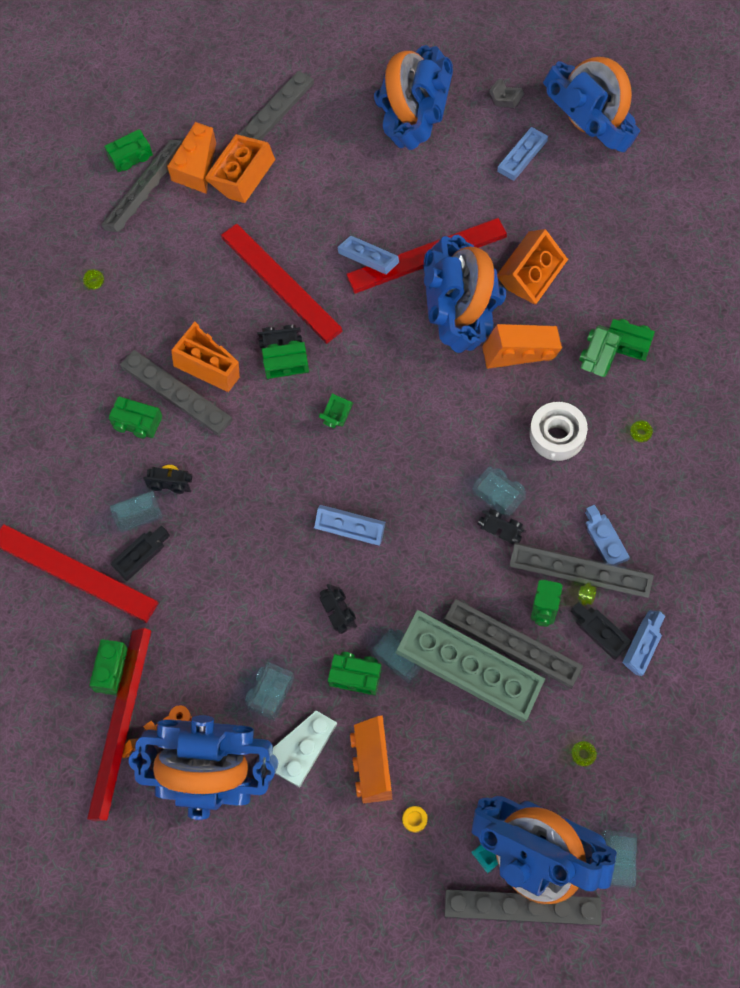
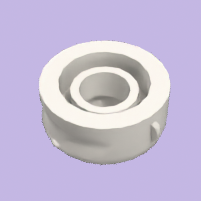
M548 403L540 407L532 418L530 426L532 446L537 453L546 459L553 461L570 459L582 449L586 441L587 421L582 412L569 403ZM560 428L566 431L568 435L562 439L552 437L548 430Z

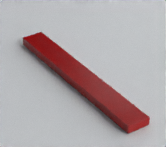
M499 218L447 236L451 238L454 235H460L467 243L480 248L507 238V232ZM439 240L397 255L399 263L387 274L368 266L347 273V279L354 294L423 269L426 252L432 249Z
M235 224L221 234L222 239L326 344L343 332L342 327L238 224Z
M5 524L0 528L1 550L145 623L148 622L159 604L158 601Z
M146 628L132 631L87 817L88 820L107 821L151 636V630Z

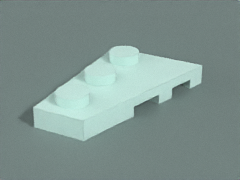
M318 711L311 714L273 747V754L277 757L279 763L275 774L300 788L337 726V722Z

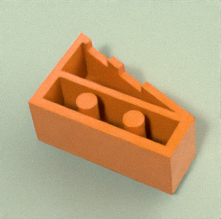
M197 122L194 123L167 166L171 181L207 194L208 182L205 176L211 169L216 147V139L212 127Z
M196 322L191 325L171 350L174 367L226 392H229L240 378L239 362L226 349L217 345L208 333L203 332Z
M497 324L482 348L486 367L489 369L537 361H550L557 356L562 346L557 326Z

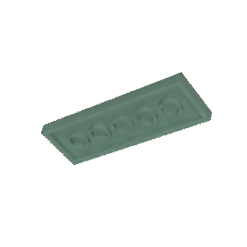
M419 610L415 612L395 651L396 654L522 722L527 721L545 680L540 675Z

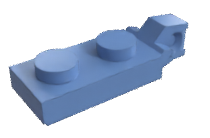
M595 505L586 508L585 514L589 519L586 522L587 531L603 561L613 565H619L628 561L630 557L606 515H600Z
M648 611L622 662L635 675H644L662 637L659 632L665 616L660 611Z

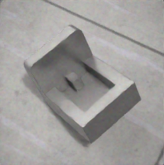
M500 78L490 89L492 99L498 107L515 108L524 96L522 88L506 87L503 79Z

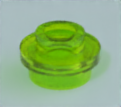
M96 269L88 270L84 274V285L92 290L100 288L104 283L103 274Z
M643 420L635 422L630 429L631 437L637 442H646L653 434L651 425ZM643 430L645 434H639L637 431Z
M589 582L586 583V586H581L578 599L582 600V605L584 606L587 604L593 605L597 587L592 586Z
M581 741L574 745L571 755L577 765L587 767L594 763L597 752L591 743ZM581 750L587 751L588 757L581 758L579 752Z

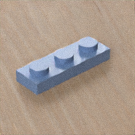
M531 127L499 164L497 172L514 181L548 141V136Z
M353 236L348 237L337 247L339 254L384 274H387L399 263L397 255Z
M320 505L317 510L314 528L380 546L386 522Z

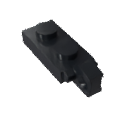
M161 525L153 533L151 531L147 534L143 533L111 562V566L128 581L164 547L163 542L170 537L168 531Z
M580 602L572 608L571 613L578 618L576 623L580 626L579 628L614 660L631 645L632 641L599 610H594L592 607L587 610Z

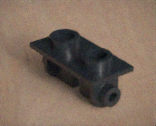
M285 325L281 330H275V327L262 328V332H257L259 337H263L262 340H259V347L267 348L271 344L279 345L278 340H282L283 345H287L291 341L302 342V336H297L301 329L300 327L296 328V325Z
M152 467V469H147V477H143L147 487L154 491L168 489L177 494H183L184 491L191 492L188 482H192L193 476L188 471L173 469L171 477H168L169 469Z
M491 508L489 512L482 510V513L486 514L485 518L481 516L477 525L481 526L480 529L496 535L500 528L502 532L499 538L512 545L521 542L522 536L519 535L520 532L526 533L527 531L522 528V523L512 518L508 522L501 518L502 513Z
M327 584L328 589L320 592L319 599L327 613L335 610V613L328 616L334 630L338 631L339 634H343L348 630L347 626L356 628L357 625L354 621L356 616L352 609L347 607L344 601L346 596L340 587Z

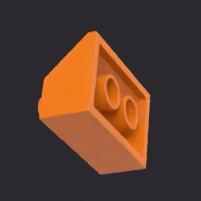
M236 134L205 176L206 181L228 199L246 203L275 161L269 143Z
M546 229L529 231L497 276L508 291L536 305L568 261V258Z
M382 715L355 724V732L350 733L351 747H356L357 757H353L354 772H359L360 782H355L357 797H362L363 803L393 800Z

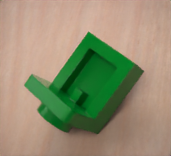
M332 393L324 413H320L319 418L324 419L323 424L335 428L336 425L343 427L354 402Z

